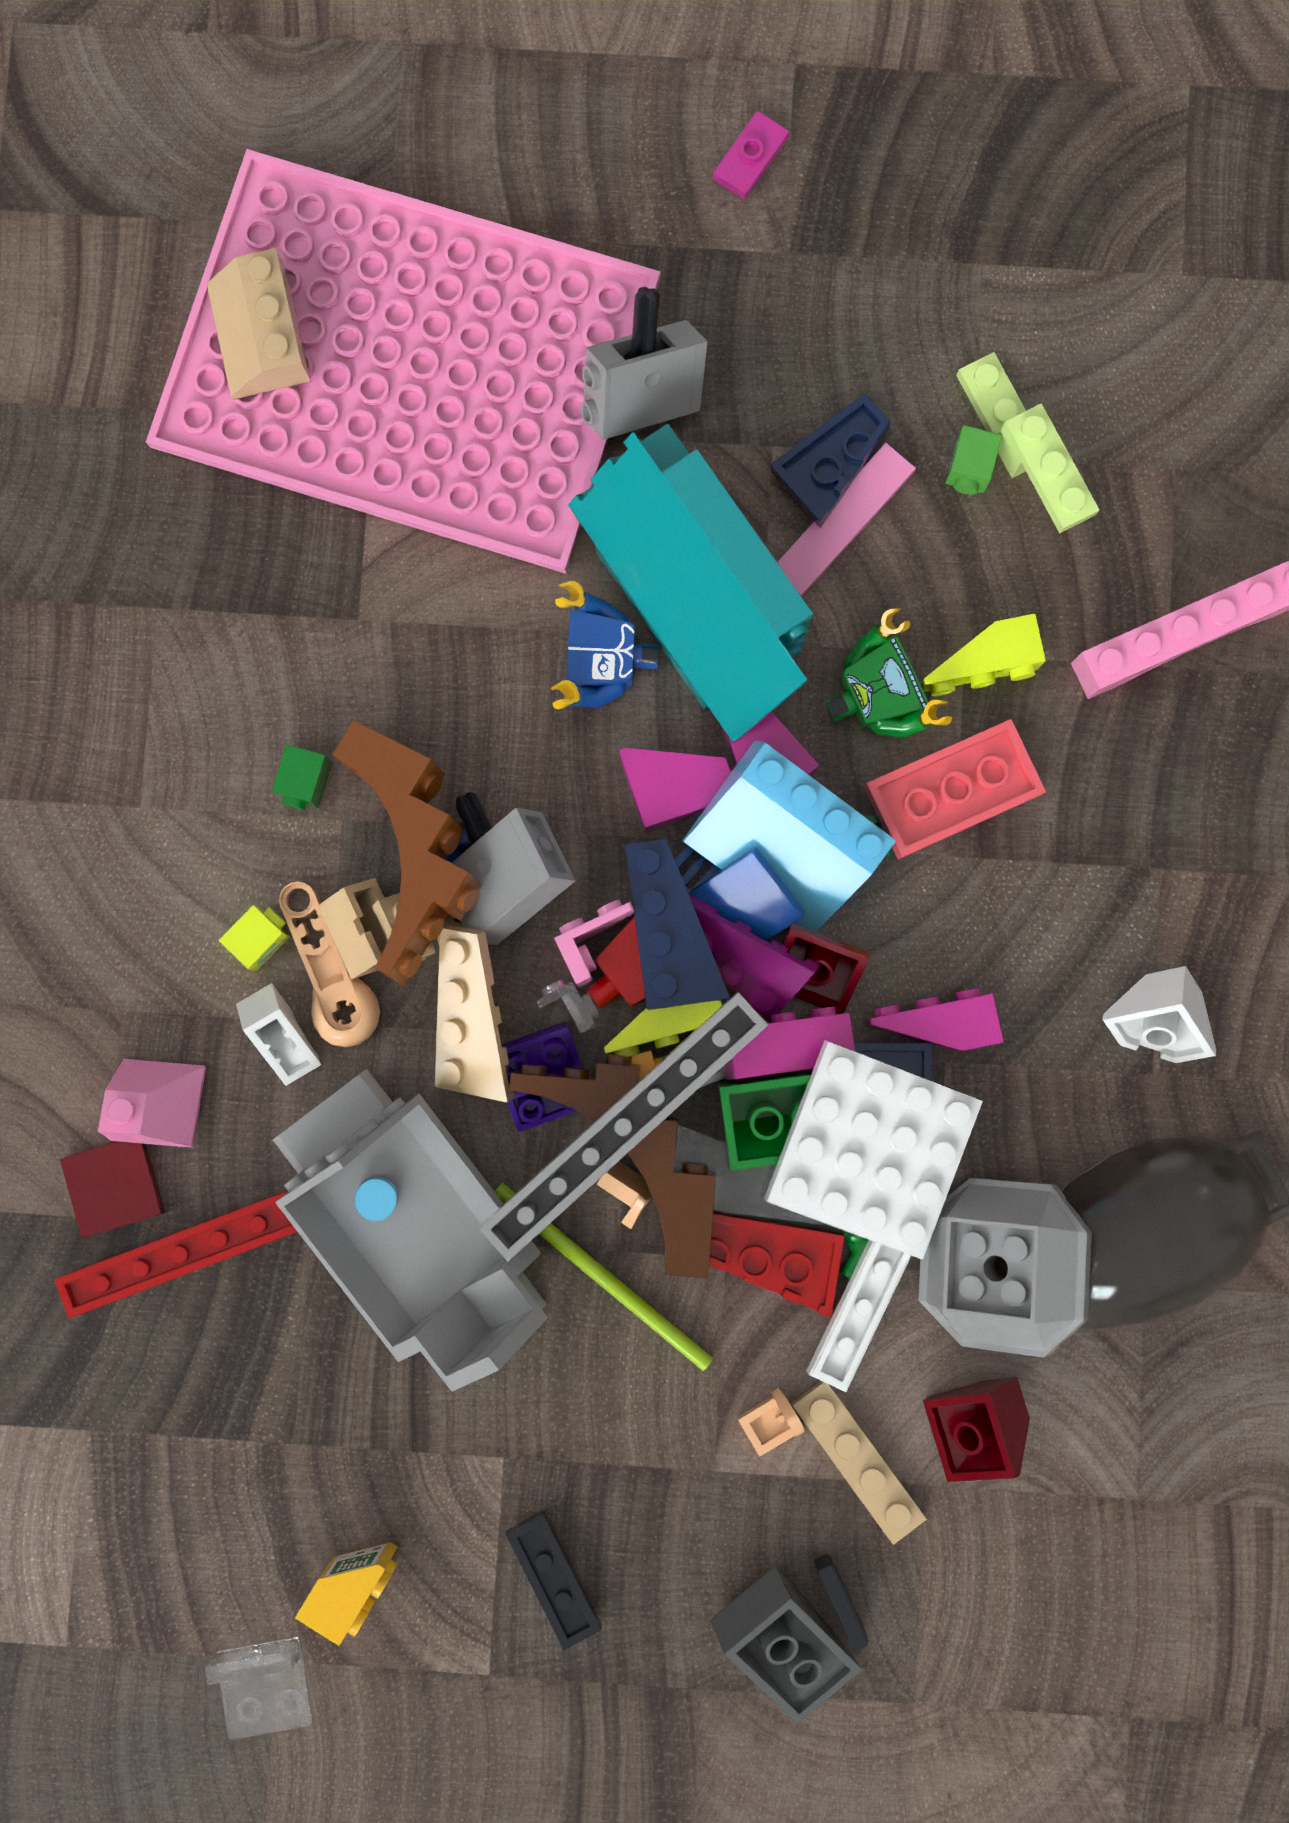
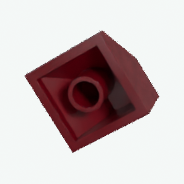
M1017 1377L985 1380L927 1397L923 1400L947 1482L1009 1479L1020 1475L1030 1417Z

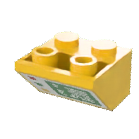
M390 1542L334 1556L315 1583L295 1619L340 1646L347 1633L355 1637L376 1601L369 1597L370 1594L378 1599L398 1564L391 1559L398 1546Z

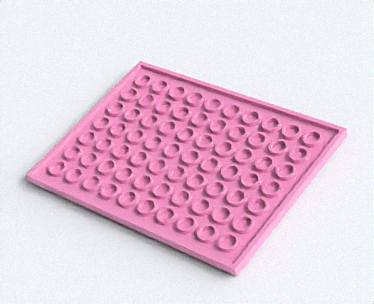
M246 149L146 443L150 448L566 574L581 528L580 522L568 504L577 494L583 493L594 485L590 479L600 469L609 438L602 440L591 426L586 425L581 415L580 407L584 401L582 369L586 362V347L632 335L635 295L640 287L655 288L657 290L661 279V271ZM276 248L286 268L311 382L232 399L206 283L235 257Z

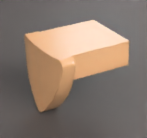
M618 1161L597 1183L598 1186L630 1206L621 1223L631 1229L652 1198L645 1178Z
M779 1388L771 1392L772 1396L737 1417L759 1457L796 1435L798 1437L805 1432L796 1410Z

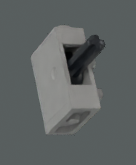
M640 287L635 295L632 335L586 347V362L582 369L584 401L580 407L581 415L586 425L591 426L602 440L700 411L707 340L687 320L657 328L660 294L655 288Z
M468 792L456 798V809L473 845L455 859L452 864L469 872L482 887L479 890V897L475 906L465 913L460 922L461 927L485 931L487 944L498 945L576 880L542 812L515 808L492 828L477 795L473 792Z

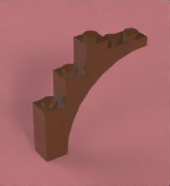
M607 1054L606 1062L599 1061L597 1063L595 1078L588 1077V1069L564 1068L563 1075L547 1074V1066L522 1064V1071L511 1073L510 1090L543 1096L575 1109L594 1122L639 1081L640 1065L632 1064V1056ZM669 1115L627 1154L645 1178L658 1209L665 1241V1275L708 1279L716 1171H708V1164L699 1162H683L682 1168H674L678 1118L670 1117Z

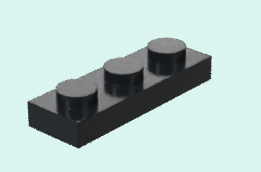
M545 1511L508 1529L506 1536L563 1650L601 1631L602 1624Z

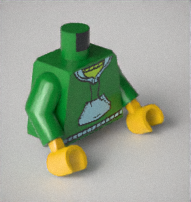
M901 608L887 610L882 616L881 623L876 624L859 638L843 661L844 671L839 678L843 693L825 700L827 711L833 722L854 714L862 730L871 729L876 735L905 738L928 729L931 724L948 725L951 723V716H945L940 719L936 716L938 707L946 705L948 702L944 700L928 702L898 636L891 639V634L904 632L910 627V621L903 622L898 628L892 623L893 615L899 612Z

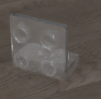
M301 1637L217 1651L205 1667L207 1685L220 1683L229 1739L234 1740L311 1725L313 1714Z

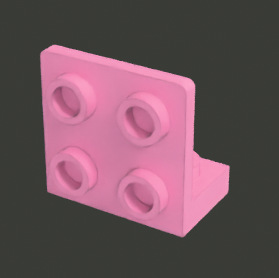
M615 900L597 910L599 917L584 923L582 918H578L559 928L561 935L554 939L579 988L593 982L590 972L597 968L586 945L577 947V944L633 918L634 908L631 902L622 905L620 900Z

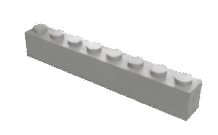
M737 991L487 1218L479 1227L481 1233L508 1262L763 1031L768 1024Z

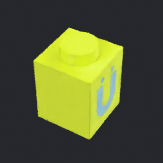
M252 905L219 939V942L247 969L258 971L291 936L283 929L287 922L274 909L269 906L264 911L262 908Z

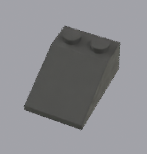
M776 1566L771 1568L710 1620L724 1654L797 1724L862 1671L857 1660L808 1600Z

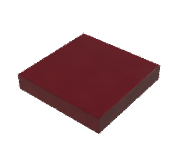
M116 1141L60 1159L82 1239L165 1213L146 1144Z

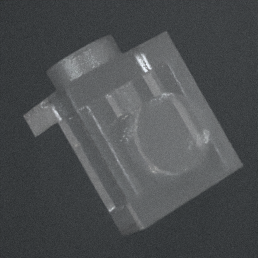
M560 979L541 989L544 997L536 1000L540 1009H544L563 999L580 1034H584L597 1027L593 1018L600 1014L589 993L581 996L574 982L565 985L563 979Z

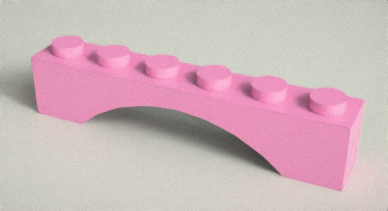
M1289 561L1083 651L1071 665L1087 698L1090 699L1122 685L1206 643L1288 611Z

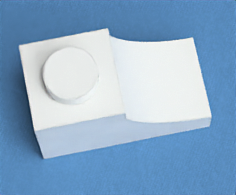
M272 983L236 1004L243 1031L285 1086L321 1066L318 1054L301 1030L292 1009Z

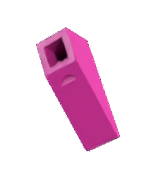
M980 988L956 992L957 1001L943 1004L940 1003L939 996L915 1001L916 1009L900 1012L899 1004L874 1009L876 1017L866 1020L867 1026L925 1043H932V1045L953 1051H965L1004 1043L993 993L981 996Z

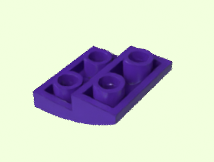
M566 1021L501 1044L502 1047H506L509 1064L505 1066L508 1084H510L512 1072L522 1071V1064L547 1066V1074L563 1075L564 1068L584 1069ZM514 1091L515 1098L507 1103L518 1132L577 1112L573 1108L543 1096Z

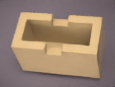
M376 878L343 887L318 905L351 980L379 971L375 966L388 942L372 908L375 902L384 898Z

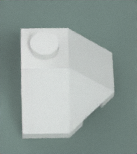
M1186 966L1146 974L1103 1014L1104 1023L1120 1046L1137 1050L1139 1045L1159 1051L1161 1059L1173 1063L1216 1056V1047L1203 994Z

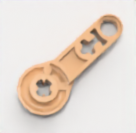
M303 882L289 883L281 891L279 903L313 985L311 1006L313 1026L320 1037L331 1045L345 1048L359 1045L367 1040L378 1026L380 1016L378 999L371 988L359 978L351 980L318 905L321 904V900L315 889ZM302 889L307 891L310 896L309 906L304 911L294 912L289 906V896L295 890ZM316 912L318 918L310 919L311 924L316 931H324L325 935L319 940L321 946L317 949L312 944H305V939L310 936L307 925L301 923L297 926L296 920L307 919ZM347 1001V1006H352L353 1004L356 1012L351 1014L352 1022L349 1024H345L343 1019L338 1021L335 1015L341 1011L339 1004Z

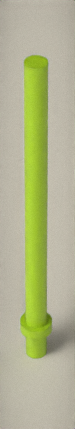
M503 1182L495 1190V1193L503 1203L515 1194ZM552 1223L539 1233L542 1238L702 1371L710 1365L713 1360L712 1356Z

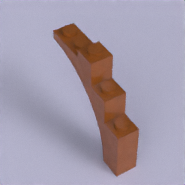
M353 720L332 755L348 770L365 780L375 790L390 816L398 841L402 874L399 906L390 938L375 968L404 986L407 980L419 970L422 963V955L430 942L440 935L446 915L448 914L461 921L465 913L475 906L482 885L469 872L445 860L457 848L460 834L463 831V828L449 814L428 804L430 799L438 794L445 773L432 759Z

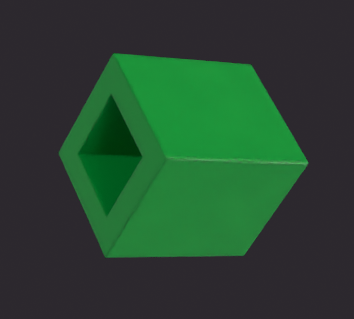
M286 744L272 792L283 798L281 804L301 811H305L307 805L319 808L332 761L323 754Z

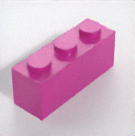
M835 1007L811 1010L812 1018L797 1020L796 1012L771 1015L772 1023H768V1026L724 1065L726 1080L813 1069L824 1040L855 1052L850 1013L836 1014Z

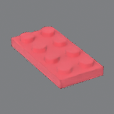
M1012 719L867 782L863 786L884 832L896 840L892 848L898 860L1046 793Z

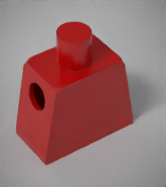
M634 916L595 960L605 975L586 989V991L601 1009L620 994L630 1007L646 1000Z

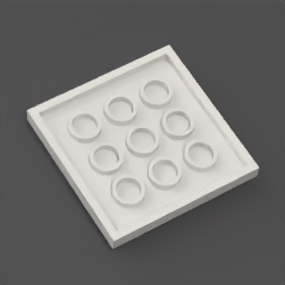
M824 1040L764 1199L769 1203L923 1260L983 1101Z

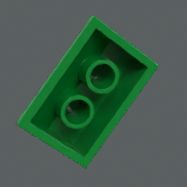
M813 1069L717 1081L731 1171L777 1165Z

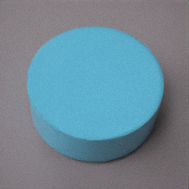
M375 1176L366 1179L356 1191L354 1199L356 1209L361 1216L368 1220L380 1221L386 1219L393 1213L398 1203V1192L395 1185L384 1177Z

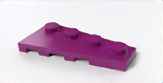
M689 894L724 984L734 993L738 991L757 1013L771 1023V1015L781 1012L820 965L808 958L804 962L787 953L788 947L775 940L769 943L750 933L751 927L738 920L736 923L728 921L718 915V909Z

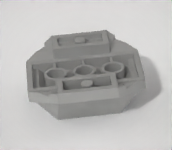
M969 1178L946 1197L923 1260L920 1259L918 1301L962 1347L1047 1357L1088 1320L1092 1232L1055 1184ZM998 1256L1002 1257L1008 1265V1273L1004 1279L999 1277L994 1269V1262Z

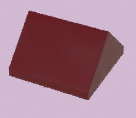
M792 923L788 927L782 945L789 948L787 953L804 962L808 958L820 965L794 997L822 1008L835 1007L837 1014H844L871 953Z

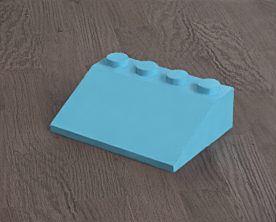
M754 740L682 840L721 870L756 847L804 909L805 914L803 918L795 923L815 932L872 875L896 842L895 839L767 743Z

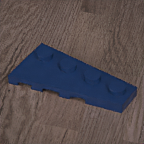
M667 839L625 844L647 1010L730 999Z

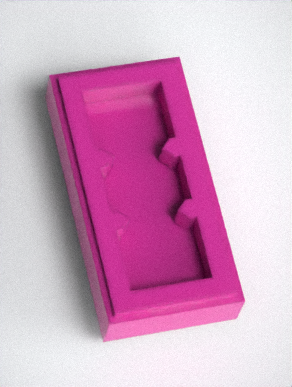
M756 111L714 170L713 180L743 200H746L789 139L790 131L759 111Z

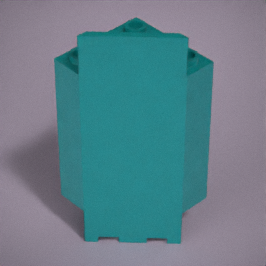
M666 424L641 442L635 433L632 432L623 442L628 450L617 458H609L590 479L594 485L583 493L577 494L569 502L568 506L594 542L596 556L704 711L708 708L711 710L734 743L807 682V678L793 659L803 651L800 646L806 642L805 637L809 632L808 628L813 613L699 451L696 449L689 454L669 424Z

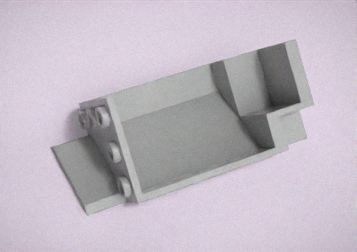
M365 1069L273 1139V1142L298 1173L284 1184L288 1192L275 1203L398 1362L421 1351L452 1392L499 1371L548 1319L543 1311L547 1305L546 1301L523 1273L541 1252L531 1240L507 1262L481 1233L479 1227L504 1203L420 1094H417L407 1102H404L401 1097L392 1102L369 1070ZM375 1176L390 1180L398 1192V1203L393 1213L380 1221H371L361 1216L356 1209L354 1200L359 1186L366 1179Z

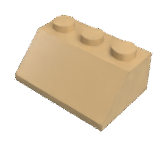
M272 248L235 257L206 283L232 399L311 382L286 268L277 249Z

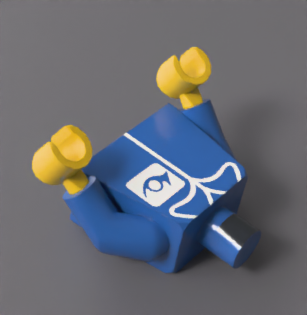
M576 581L561 583L559 587L568 590L570 599L568 600L564 597L555 599L556 605L560 608L574 606L576 610H570L566 680L551 687V690H560L564 694V699L553 702V707L559 710L572 704L575 707L601 708L623 696L626 689L633 687L634 668L657 669L658 645L635 644V624L629 622L628 617L605 600L583 592V588Z

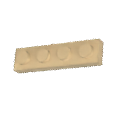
M820 1381L791 1403L893 1545L927 1520L829 1384Z

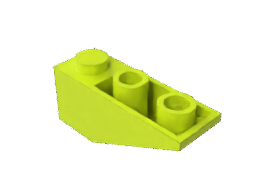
M1030 614L995 621L925 677L920 684L923 691H931L932 696H941L956 691L955 686L971 683V688H982L996 683L995 678L1010 675L1012 681H1017L1034 676L1035 670H1038L1046 661L1036 615Z
M721 1000L647 1010L646 1008L604 1047L605 1053L614 1052L615 1055L632 1056L639 1054L638 1045L654 1041L656 1049L679 1043L678 1034L696 1030L722 1006Z

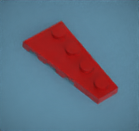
M713 1212L709 1266L729 1272L758 1287L761 1286L781 1295L787 1300L797 1304L800 1303L816 1310L817 1313L831 1318L844 1234Z

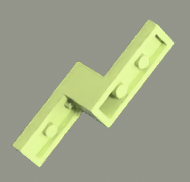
M995 352L959 369L956 376L985 430L1002 435L998 454L1011 478L1027 472L1059 533L1095 516L1099 512V508L1042 403L1027 411L1025 410Z

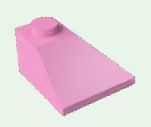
M123 1059L105 1089L98 1132L111 1141L193 1148L206 1067L203 1065Z

